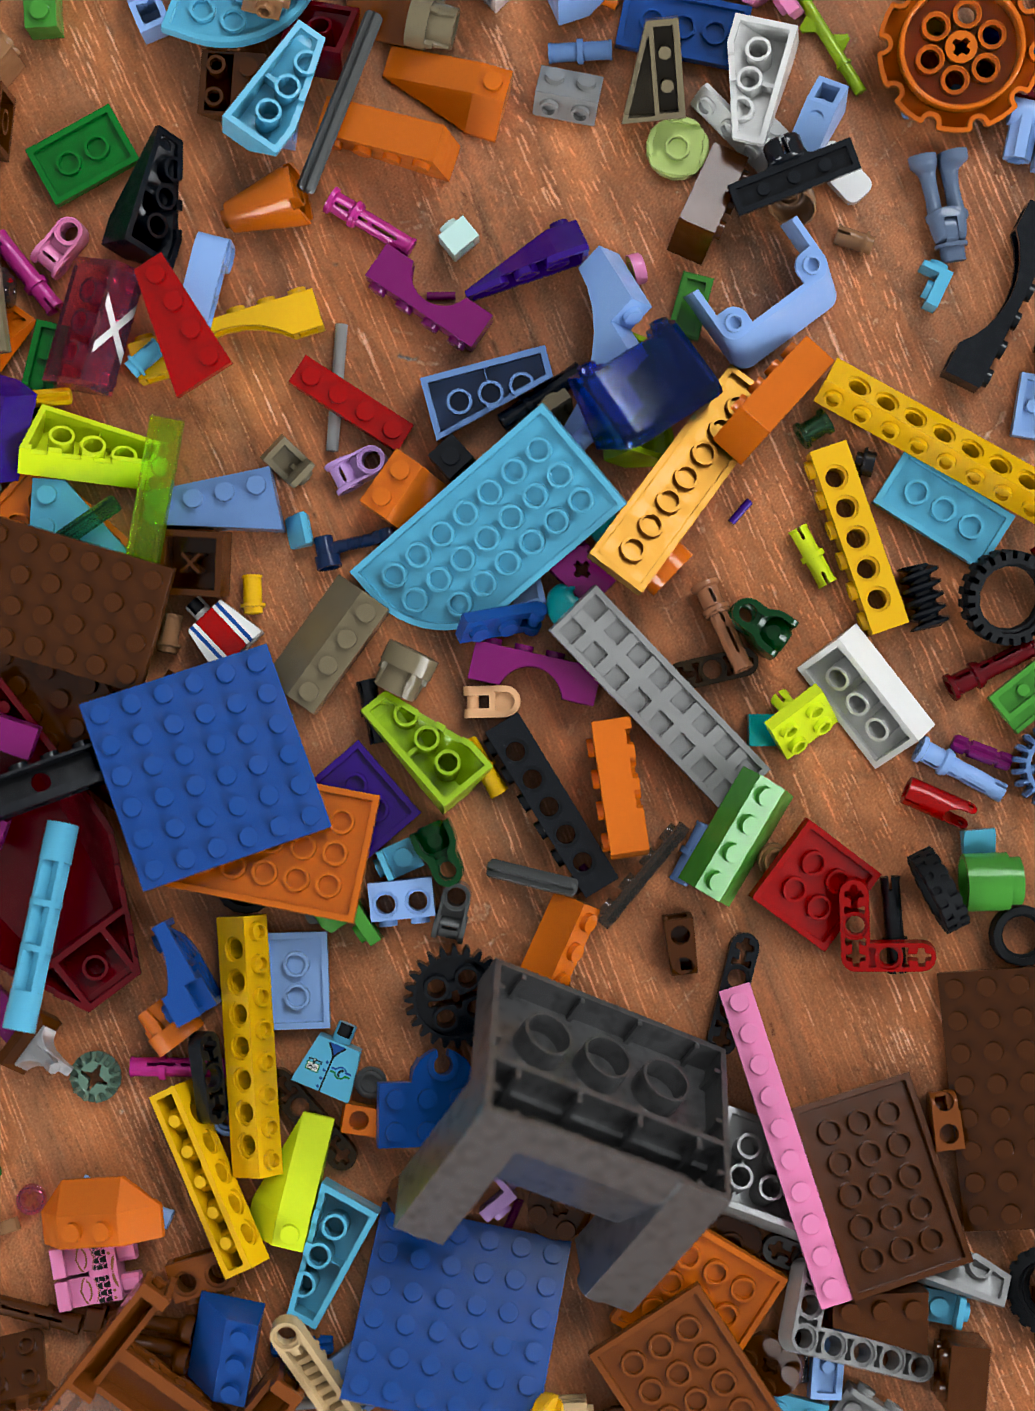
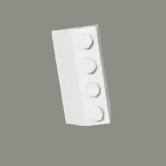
M857 623L833 639L797 668L810 686L816 683L822 689L838 722L875 769L917 743L935 726V723Z

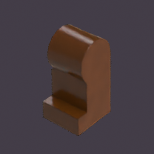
M691 912L662 915L671 975L678 976L698 973L694 921Z

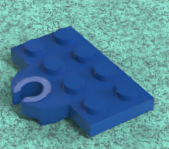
M624 0L615 48L638 53L646 18L678 15L682 61L729 70L727 41L735 13L751 16L752 6L721 0Z
M434 1048L415 1059L410 1068L409 1081H377L376 1147L378 1149L421 1147L470 1081L471 1066L465 1057L447 1048L446 1056L450 1061L449 1069L444 1073H437L434 1064L438 1058V1051Z

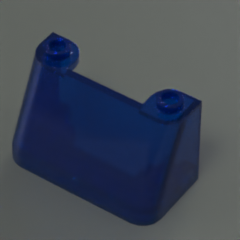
M662 317L652 321L649 324L650 329L646 331L647 339L606 364H596L595 361L586 362L577 368L578 373L567 379L597 449L627 450L638 447L722 394L723 390L717 376L675 320H668L667 317Z

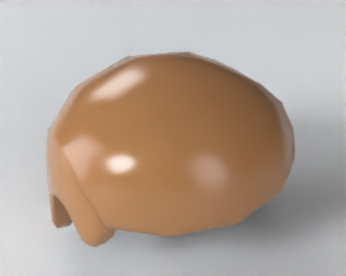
M812 188L769 205L768 211L777 219L779 224L797 215L802 224L806 225L812 221L817 212L815 192Z

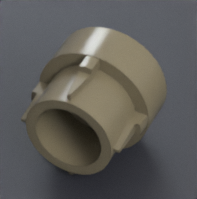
M411 0L404 30V46L424 51L426 48L432 49V47L451 50L458 29L460 8L445 4L443 0Z
M389 639L381 656V661L378 665L380 669L374 682L388 692L413 702V700H416L421 689L425 688L427 683L430 682L439 662L402 643Z

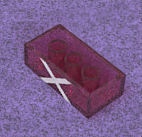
M76 256L42 380L62 388H71L73 392L112 397L141 295L134 267L118 260Z

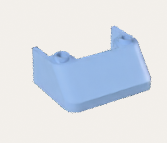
M797 215L784 222L780 227L799 252L795 259L794 268L803 284L754 321L751 320L746 311L739 307L726 308L716 315L698 289L683 297L729 363L737 369H747L754 366L835 304L837 293L827 259Z

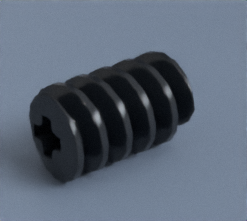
M923 563L897 570V572L907 573L905 577L899 580V583L910 586L909 589L902 593V596L913 599L905 605V609L916 612L908 617L909 622L918 623V626L910 632L942 626L944 622L950 619L948 615L939 614V611L947 607V603L936 601L937 598L944 594V591L933 588V586L941 582V578L931 577V573L939 569L938 565Z

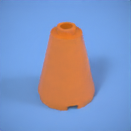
M292 162L283 164L225 201L223 204L224 209L220 211L224 226L227 229L231 228L234 233L310 225L311 220H313L312 205L309 194L297 188L298 181L296 180H299L300 173Z

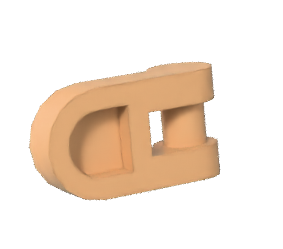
M463 686V696H467V709H464V719L506 718L517 713L520 708V695L511 686ZM479 696H489V708H480Z

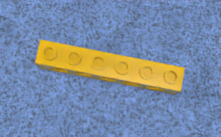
M847 440L809 452L806 455L807 461L803 463L808 479H814L817 492H814L815 501L819 510L825 511L828 522L824 523L829 540H835L839 552L835 553L836 562L840 571H846L849 582L845 583L850 600H856L859 613H856V619L860 629L866 631L868 636L909 623ZM833 471L839 474L841 478L839 487H831L827 484L825 479L827 472ZM844 501L850 505V517L844 518L838 515L836 511L838 502ZM854 531L861 536L862 543L859 548H853L847 543L846 537L848 532ZM864 561L871 565L872 575L870 578H863L858 574L857 566L859 562ZM870 592H877L882 596L883 603L879 609L872 608L869 605L868 595Z
M192 1079L150 1096V1102L225 1280L268 1260L270 1257L236 1177L232 1176L231 1164L214 1124L201 1123L197 1117Z

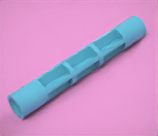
M47 820L2 1028L34 1034L36 1032L48 967L53 953V944L63 906L65 888L79 832V826Z

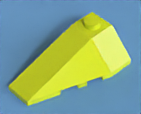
M304 1111L282 1147L283 1174L264 1178L252 1197L250 1212L262 1240L268 1244L303 1253L319 1196L318 1193L323 1179L335 1118Z

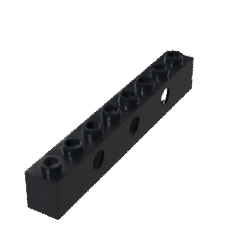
M84 739L72 744V750L61 754L59 750L47 752L40 756L41 761L29 765L27 761H22L9 766V772L0 775V822L106 784L90 739ZM39 773L46 774L51 780L50 788L42 792L35 791L31 785L32 778Z

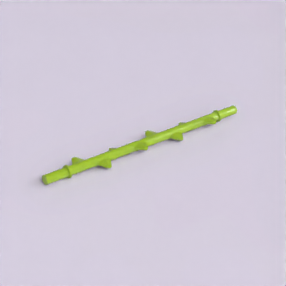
M798 0L806 15L799 27L801 33H817L837 65V71L840 70L854 95L859 96L867 89L851 65V59H848L843 52L850 40L849 35L832 34L814 5L813 0Z

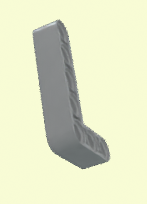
M798 1257L792 1262L778 1331V1341L783 1349L901 1380L919 1383L930 1380L934 1373V1363L929 1355L926 1356L876 1340L821 1327L824 1309H820L812 1281L807 1274L804 1257ZM805 1297L807 1299V1309L803 1312L801 1302ZM799 1330L801 1333V1341L797 1345L795 1342L796 1332ZM829 1338L830 1348L826 1352L824 1348L825 1340ZM858 1345L859 1355L855 1359L854 1348ZM886 1352L888 1356L887 1364L884 1366L883 1355ZM915 1360L916 1369L915 1372L912 1373L911 1365L912 1362Z

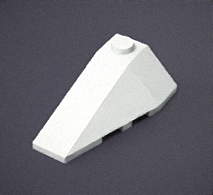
M735 13L727 41L732 139L734 141L761 147L765 146L799 45L798 25Z

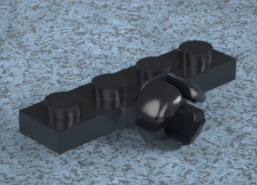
M789 132L783 134L784 137L781 138L786 154H784L778 137L769 140L763 149L768 163L767 169L727 186L738 218L860 170L862 167L851 138L849 137L816 151L808 152L803 146L800 135L796 132Z

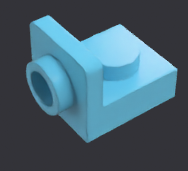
M924 260L918 269L919 273L934 280L928 279L920 295L921 298L925 299L921 309L932 314L938 307L954 273L947 270L948 266L939 260Z
M409 837L376 852L377 859L373 860L380 878L386 876L388 882L425 865L424 861L415 852Z
M923 1285L929 1292L928 1321L952 1325L954 1329L962 1330L963 1322H968L970 1316V1303L967 1302V1298Z

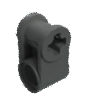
M460 880L457 884L444 888L439 909L436 911L431 938H436L437 936L457 940V944L462 945L472 893L470 886L466 882ZM452 888H460L465 892L466 899L460 904H455L449 900L448 891Z

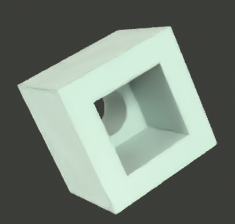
M463 215L458 220H455V218L448 220L440 228L441 234L438 235L440 245L455 262L480 242L479 234Z

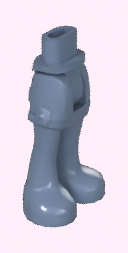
M967 147L948 149L940 152L937 156L936 152H925L908 158L909 168L918 176L922 187L927 211L925 220L929 225L931 236L936 244L934 249L940 252L941 262L945 264L966 260L964 246L968 245V240L965 239L969 214L968 209L963 204L958 171L968 160ZM937 165L945 192L947 206L944 207L941 206L936 179Z

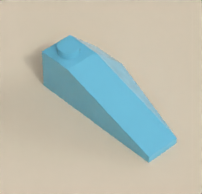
M298 20L223 114L222 133L248 151L277 156L296 131L325 43V37L301 20Z

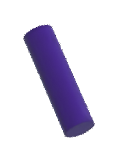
M747 498L728 521L735 525L753 503Z

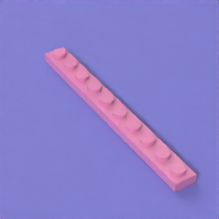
M750 982L719 991L718 994L820 1309L823 1310L851 1301L853 1299Z

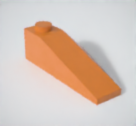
M391 46L382 75L385 80L413 99H417L429 107L439 117L445 118L462 133L490 142H496L513 84V71L483 62Z

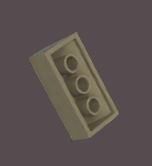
M338 575L274 663L284 694L312 714L317 715L390 614L388 613L390 610L356 585Z

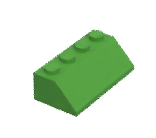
M743 766L678 878L729 907L755 864L760 849L766 845L793 796L766 777Z

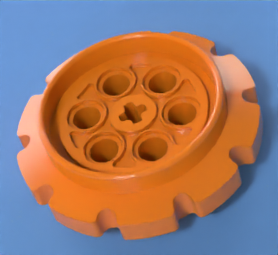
M906 0L902 4L892 2L887 9L878 34V38L886 42L887 49L879 51L876 56L878 72L885 89L892 87L898 90V97L894 100V105L915 123L922 124L926 118H931L935 122V131L950 134L969 133L975 120L981 121L984 127H990L1003 120L1018 106L1014 99L1015 94L1027 95L1032 90L1035 84V8L1026 9L1023 6V0ZM966 7L971 9L974 13V21L969 24L962 23L958 19L957 12L959 9ZM931 20L940 21L944 28L943 33L939 36L930 35L926 28L927 23ZM987 28L995 29L999 34L998 43L993 45L987 44L983 40V30ZM954 42L958 45L964 42L967 45L964 49L967 55L964 53H960L958 56L953 53L955 46L952 43ZM928 52L933 53L938 61L937 67L934 69L924 68L920 61L921 55ZM978 62H989L992 65L993 74L987 78L979 76L976 70ZM956 73L961 77L962 86L960 89L952 90L947 87L945 78L948 74Z

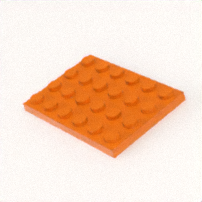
M317 784L331 823L330 828L163 886L354 924L381 797L379 795Z

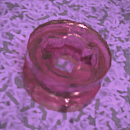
M35 1183L25 1185L16 1197L18 1209L26 1215L39 1213L47 1201L46 1191L42 1186ZM34 1191L38 1194L36 1200L40 1204L35 1207L33 1203L29 1207L25 1204L27 1198L24 1196V1193L28 1192L30 1195Z

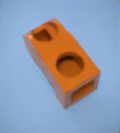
M349 1100L348 1104L343 1102L339 1124L340 1132L376 1138L377 1106L359 1103L355 1100Z

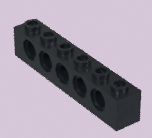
M517 712L486 731L488 739L483 741L492 757L500 756L505 765L500 770L509 785L514 782L517 784L521 794L516 797L526 813L532 810L536 815L538 821L533 824L543 840L549 837L555 848L550 852L559 867L566 865L572 875L570 877L578 880L576 895L582 892L587 898L618 879V875L519 713ZM518 742L524 746L525 755L521 760L512 761L507 757L506 748L510 743ZM531 769L537 770L542 777L541 784L533 789L526 787L523 783L524 773ZM552 797L558 802V810L554 815L546 816L540 811L539 805L544 798ZM562 825H570L574 828L575 836L569 843H562L557 839L556 832ZM585 852L591 856L592 862L588 869L578 870L574 867L573 859L578 853Z

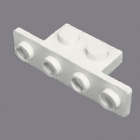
M705 83L690 102L691 106L738 153L749 157L747 162L758 173L765 171L768 163L763 152L764 147L732 139L731 104L709 83ZM775 117L766 143L778 137L782 146L781 138L784 137L783 134L789 133V131Z

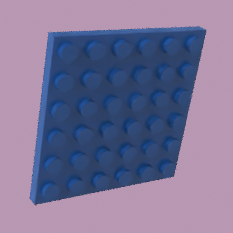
M267 643L79 704L143 892L331 827Z
M383 1201L340 1400L391 1411H531L536 1399L541 1393H544L572 1242L552 1240L538 1234L463 1219L445 1243L441 1245L427 1239L416 1238L408 1232L394 1228L395 1214L390 1209L388 1203Z

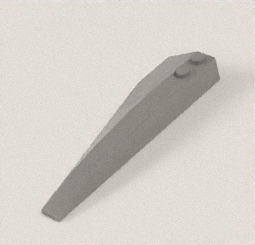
M728 1105L732 1202L721 1214L799 1242L759 1117ZM971 1252L974 1262L915 1281L1004 1308L1012 1276L978 1253Z

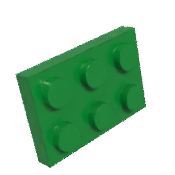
M109 104L25 150L58 208L134 167L139 159Z

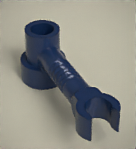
M386 527L369 534L360 535L359 537L356 536L338 541H333L332 535L314 538L317 557L314 559L317 571L325 572L342 567L340 553L374 545L379 546L395 532L394 528Z

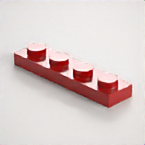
M307 355L304 356L288 381V384L393 452L396 448H400L414 426Z

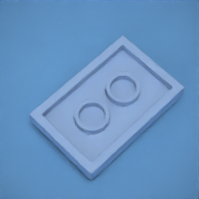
M328 931L268 932L274 1030L331 1028Z

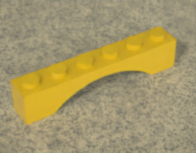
M304 286L291 289L287 292V296L278 299L275 296L261 298L257 300V305L245 308L244 305L231 307L226 310L227 314L214 317L211 330L216 338L242 331H267L297 340L326 331L312 288L306 290ZM146 333L135 337V342L127 344L131 357L151 341L152 338L157 341L156 336H153V333ZM163 356L145 371V376L141 374L138 377V381L143 386L169 379Z

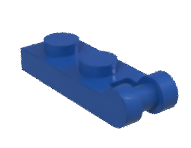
M532 601L462 613L455 635L460 644L481 642L485 639L501 636L509 637L518 633L536 636L541 629V621L545 619L548 609L544 603Z

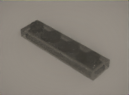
M679 822L677 826L670 823L659 837L663 843L656 851L650 848L649 855H644L640 859L639 863L643 867L635 876L630 872L618 886L622 890L615 900L609 897L601 906L599 914L602 916L598 920L599 923L607 929L613 925L690 832L688 827L682 822Z

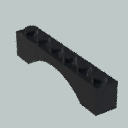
M1031 199L1023 207L1010 233L1014 269L1011 286L1003 306L987 327L974 336L959 342L953 348L940 374V377L972 393L976 392L981 386L986 388L994 373V370L990 369L995 358L1000 359L1008 345V342L1004 339L1009 329L1015 330L1022 317V313L1018 312L1023 301L1028 303L1035 291V284L1032 283L1035 278V201Z

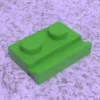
M1035 659L987 697L988 701L1005 722L1010 725L1015 734H1019L1035 721Z

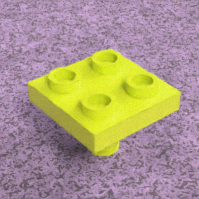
M816 683L795 699L785 689L778 691L783 697L782 700L776 693L771 699V704L776 707L778 712L766 720L764 724L779 751L787 760L803 752L809 743L818 736L829 732L833 725L838 722L824 692Z

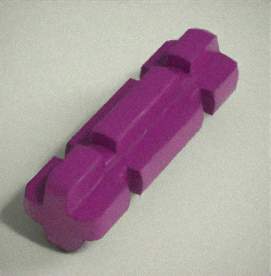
M955 735L950 744V749L954 750V752L958 754L965 753L966 757L987 765L994 764L995 768L1003 771H1008L1011 767V754L1003 751L997 752V749L974 740L970 742L969 738L961 735Z

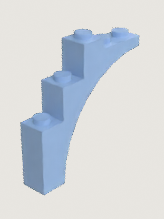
M600 245L578 268L587 286L592 305L594 337L592 358L586 382L574 410L564 425V428L584 451L597 437L606 431L610 424L622 428L631 421L633 416L642 407L626 378L635 372L638 366L647 358L646 353L631 329L652 308L621 256Z

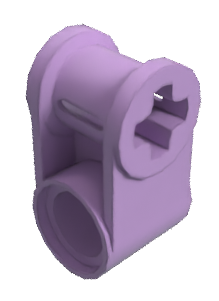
M367 445L349 455H344L324 466L326 472H330L338 488L336 490L337 495L342 496L376 478L388 459L379 447ZM371 453L380 455V464L375 469H367L364 464L366 456ZM341 470L343 471V473H344V475H345L347 481H345V479H344V477H343V475H342V473H341Z

